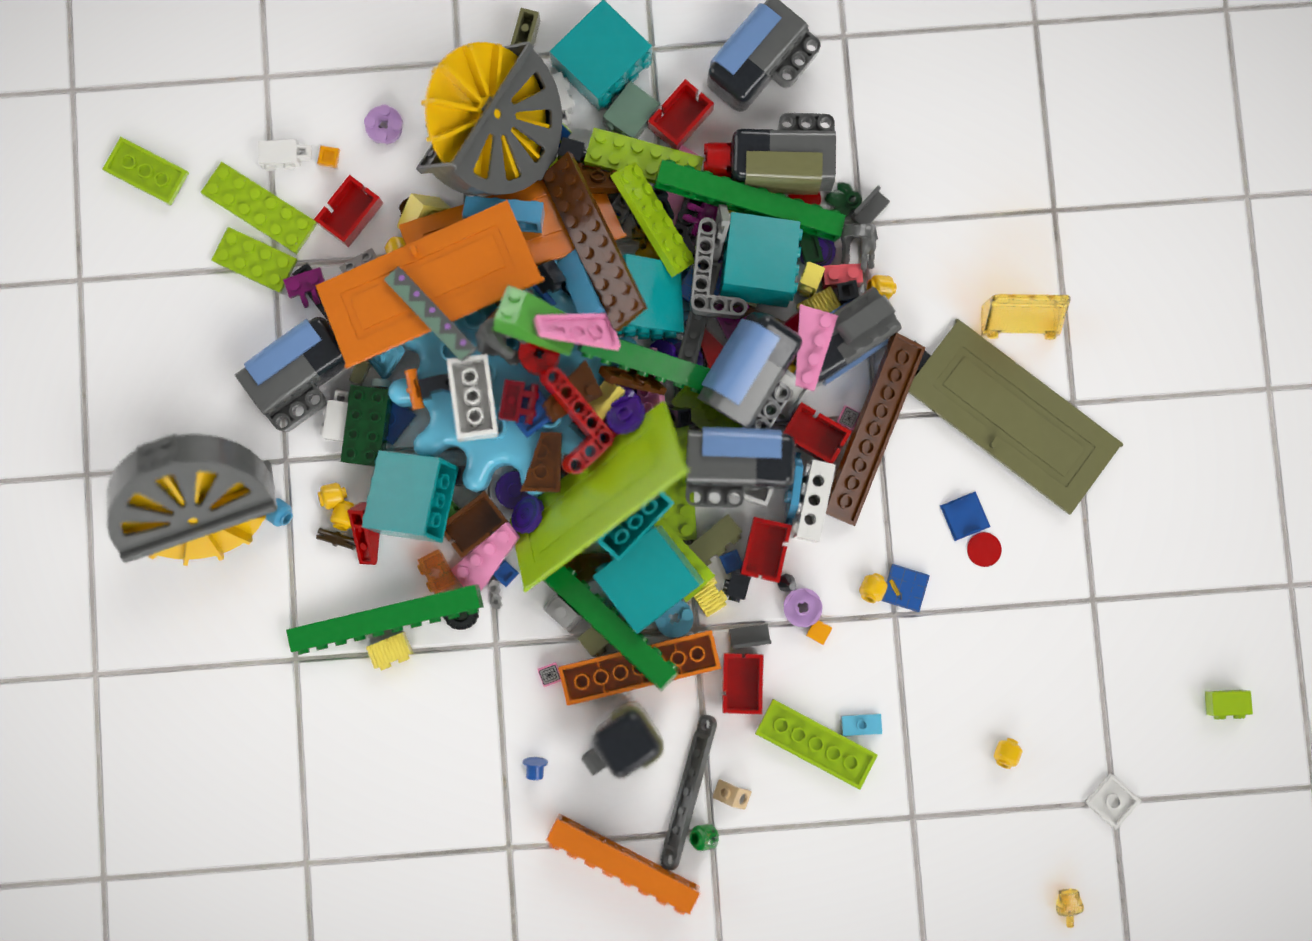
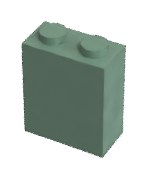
M630 81L603 115L604 126L611 132L614 130L618 134L638 139L648 126V120L660 109V103Z

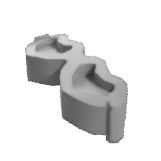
M492 580L488 586L489 591L493 594L490 604L493 608L499 610L503 606L501 602L502 597L499 595L501 592L500 583L497 580Z

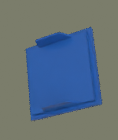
M976 491L940 505L954 541L990 527Z

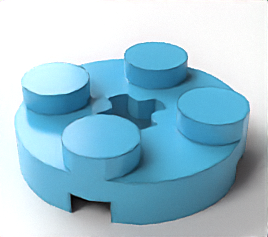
M681 600L655 620V624L663 635L670 638H678L687 634L693 625V612L690 606ZM677 613V618L680 619L679 622L671 624L669 615Z

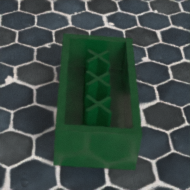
M350 385L340 462L375 466L379 450L386 451L392 400L389 398L388 389Z

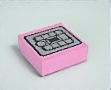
M844 405L836 422L853 431L860 412Z
M556 662L537 669L543 687L561 681Z

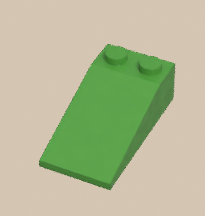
M507 286L495 316L493 331L567 356L571 355L575 344L539 337L533 320L536 315L566 313L526 291Z

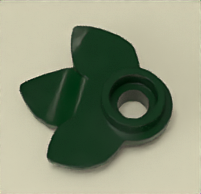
M845 182L838 183L837 191L829 192L824 198L829 205L834 207V210H838L840 214L846 215L845 217L849 216L851 211L857 209L862 203L861 194L854 191L852 186ZM855 197L856 200L854 202H850V198Z

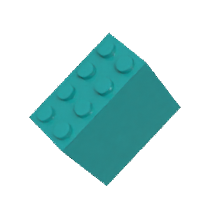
M605 0L597 4L549 51L551 65L558 72H562L563 77H567L568 82L599 112L603 108L609 107L612 99L616 95L619 96L630 81L633 83L638 78V73L641 70H646L652 64V45Z
M731 212L730 224L724 245L719 296L740 298L749 303L787 308L789 302H793L794 294L797 293L798 282H795L799 274L800 265L797 264V259L800 258L801 254L799 241H801L803 229H800V221Z
M622 254L648 309L622 330L616 331L617 336L624 334V337L637 336L638 339L651 338V341L663 339L662 337L675 338L677 334L684 333L681 272L671 277L661 260Z
M379 450L375 460L374 474L371 478L370 492L367 496L365 514L362 517V527L382 535L443 543L459 467L438 457Z
M663 491L597 539L596 542L620 561L674 502Z
M654 525L620 561L612 556V561L600 565L595 570L597 573L593 576L637 634L705 582L662 526L655 527Z

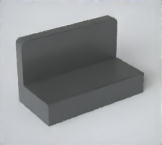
M879 185L851 215L850 219L855 223L871 224L890 203L879 192L881 189Z
M768 624L729 629L732 649L772 644Z

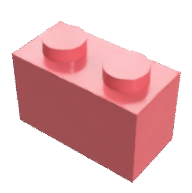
M861 263L823 266L825 271L821 278L822 289L830 286L832 289H837L838 283L853 280L857 281V287H861L863 283Z

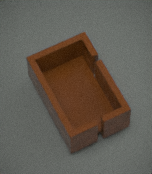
M484 491L447 519L444 536L449 542L455 540L451 545L458 555L464 559L490 537L492 532H495L509 521Z

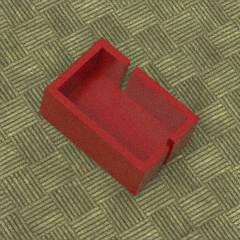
M685 79L662 104V110L658 109L648 120V129L672 149L679 150L713 112L714 102L702 92L698 98V89Z
M349 174L327 202L334 211L331 213L324 206L314 218V221L349 248L384 203L379 196L367 187L365 188L362 183Z
M801 402L783 433L793 436L796 448L818 461L833 464L852 431L821 413L816 418L812 417L816 410Z
M753 517L740 574L753 578H758L761 575V580L779 583L788 547L782 546V544L789 542L792 525Z
M723 653L722 691L726 692V694H722L723 714H762L764 654L744 653V657H742L741 653Z

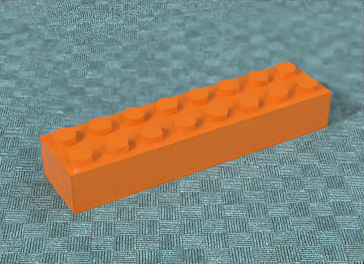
M712 630L649 644L651 648L655 646L663 653L661 657L666 662L671 660L677 666L676 671L678 675L674 680L721 669ZM619 652L558 667L567 706L653 685Z
M560 813L547 836L546 841L549 842L548 845L556 850L561 848L567 851L566 855L573 859L580 858L584 860V864L590 868L595 869V867L602 869L604 875L610 878L615 876L621 879L620 883L627 887L632 885L638 888V892L648 897L650 894L656 897L658 903L664 906L667 904L673 906V910L681 915L685 913L690 915L700 896L699 885L670 870L664 869L661 865Z

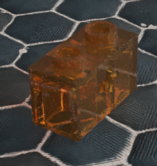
M437 549L418 559L419 564L417 568L422 576L425 574L428 580L426 586L430 593H441L458 584L441 549ZM434 568L440 570V572L438 573L439 577L432 576V573H434Z

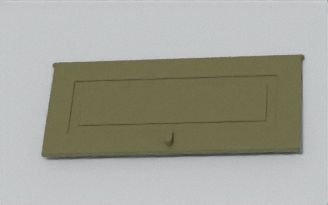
M955 319V325L916 374L908 391L917 400L1069 515L1078 506L1117 450L1124 445L1116 437L959 319Z

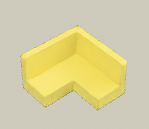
M411 193L398 221L397 228L399 229V224L444 211L451 207L440 197Z

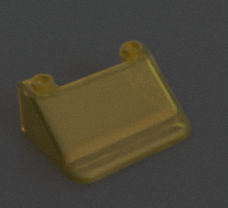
M1037 294L992 295L981 305V336H987L988 339H997L1001 333L1043 334L1045 340H1055L1061 334L1071 296Z

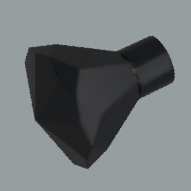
M786 573L781 576L780 582L777 583L779 589L784 592L795 590L797 587L793 575Z

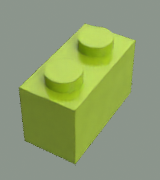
M1205 691L1206 715L1214 716L1216 720L1226 719V716L1233 715L1234 719H1245L1246 715H1253L1251 691Z

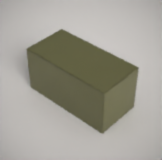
M366 361L355 365L349 381L362 386L372 365Z

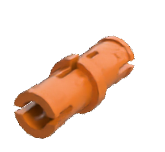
M417 369L405 370L404 373L408 386L406 391L410 395L412 410L422 409L425 405L422 399Z

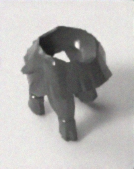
M856 222L845 224L840 237L842 242L841 265L849 264L850 245L855 237H863L861 269L866 270L867 261L868 268L873 269L876 240H878L876 226L873 223L858 224Z
M495 318L486 319L479 326L475 334L478 352L481 355H499L509 365H517L520 361L519 351L511 349L506 345V338L514 337L493 331ZM517 339V340H519V341H520L521 343H523V344H526V343H527L526 341Z

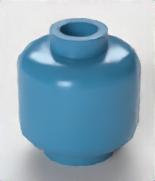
M276 498L277 510L267 514L266 520L277 527L285 526L293 517L292 507L282 499Z

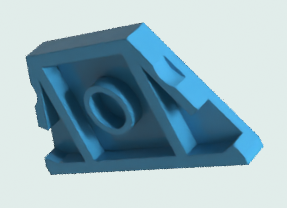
M795 452L794 482L784 494V503H787L784 524L792 525L799 506L803 475L800 452Z

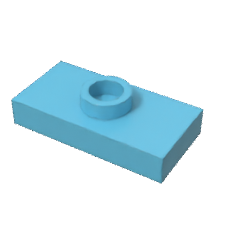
M881 714L841 716L842 736L882 734Z

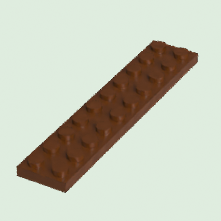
M567 152L546 171L542 179L613 329L619 332L647 310L648 307L573 154Z
M895 333L889 339L831 486L826 515L852 526H855L926 349L921 344L899 333Z

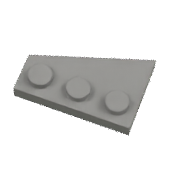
M719 204L715 221L716 234L713 262L716 263L722 258V247L726 241L731 213H728L727 205Z

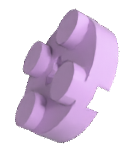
M386 104L373 108L364 119L365 130L371 140L376 143L391 144L398 140L402 134L403 120L397 110ZM388 121V128H379L380 123Z
M811 589L793 590L784 600V613L787 620L794 626L807 628L814 625L822 615V602L818 594ZM807 603L808 611L800 613L798 605Z

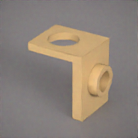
M719 779L712 798L731 807L745 810L752 791L738 788ZM745 794L744 801L740 804V797Z

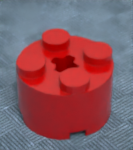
M731 142L704 143L705 161L703 170L712 172L713 175L718 177L725 176L731 178Z
M529 342L526 344L521 343L519 347L520 362L524 369L532 375L539 377L541 371L545 368H557L559 364L560 353ZM539 351L544 353L541 359H538L536 356Z

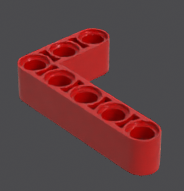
M555 367L545 368L539 376L541 383L587 436L562 461V468L565 472L580 474L613 443L614 435L561 370ZM549 372L554 374L553 382H550L548 379ZM563 387L567 389V396L565 398L561 395ZM576 402L580 405V410L578 413H576L574 410V404ZM589 417L593 421V424L590 428L587 426L586 423ZM601 433H604L605 440L603 443H601L599 440V436ZM587 446L591 448V454L589 456H586L585 449ZM572 460L577 462L574 470L570 466Z

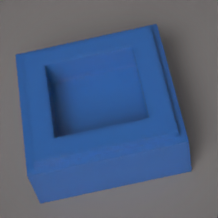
M737 549L719 556L726 574L738 570L742 566V560Z
M504 560L493 576L507 587L519 575V572Z

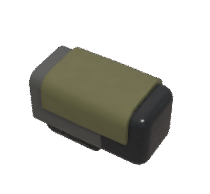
M784 113L779 118L778 130H736L731 140V180L738 183L745 182V185L755 188H765L768 192L775 194L818 195L819 192H831L836 177V131L834 118L830 114ZM789 122L792 126L785 127L782 123ZM807 122L810 124V127L805 128L801 124ZM827 123L830 127L823 128L820 124Z
M629 701L614 710L608 719L597 726L592 737L593 748L583 754L581 760L592 776L607 767L615 778L624 779L639 768L643 767L645 769L657 761L664 752V740L661 732L645 708L636 701Z

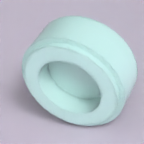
M374 378L372 379L371 387L388 389L391 380Z

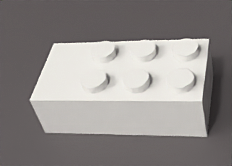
M487 354L469 356L463 362L458 358L447 359L458 442L498 437Z

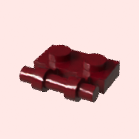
M505 379L498 419L519 423L520 415L526 416L524 424L532 425L533 418L536 417L537 413L535 407L540 395L538 393L539 385L531 384L530 391L524 390L525 382ZM523 397L529 398L527 409L521 408Z

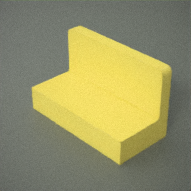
M605 380L600 385L603 396L588 403L602 421L606 418L607 411L611 408L610 405L625 394L623 388L615 384H609Z

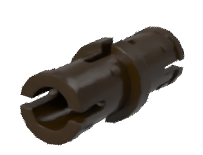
M321 527L318 529L317 533L320 534L316 535L317 540L332 543V546L335 547L339 545L353 551L355 550L354 538L342 535L339 531L335 533Z

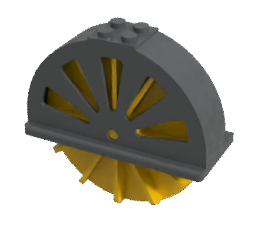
M529 41L504 47L498 43H468L452 50L437 66L432 68V76L428 83L425 100H421V105L425 106V126L429 135L426 137V141L432 144L416 167L420 174L432 173L451 189L474 196L511 194L524 190L536 181L542 180L549 166L556 160V155L559 151L558 146L562 132V107L554 78L544 61L533 50L534 46Z
M175 433L137 446L136 450L126 456L115 468L107 486L108 534L124 563L146 556L150 559H155L157 556L183 559V566H188L189 559L216 556L219 561L224 560L225 552L243 543L249 545L253 541V534L266 519V515L277 510L272 464L270 461H262L250 449L237 442L213 435H176Z

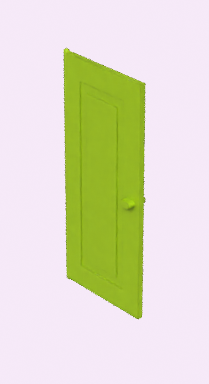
M664 401L645 414L643 422L637 429L631 433L616 436L613 443L580 474L568 473L561 479V492H544L537 497L544 505V511L542 510L541 513L543 516L542 521L530 533L521 534L517 532L520 538L515 544L523 592L529 591L689 471L686 468L672 420Z

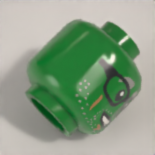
M701 824L693 827L689 840L697 851H707L714 849L718 845L719 834L712 824Z

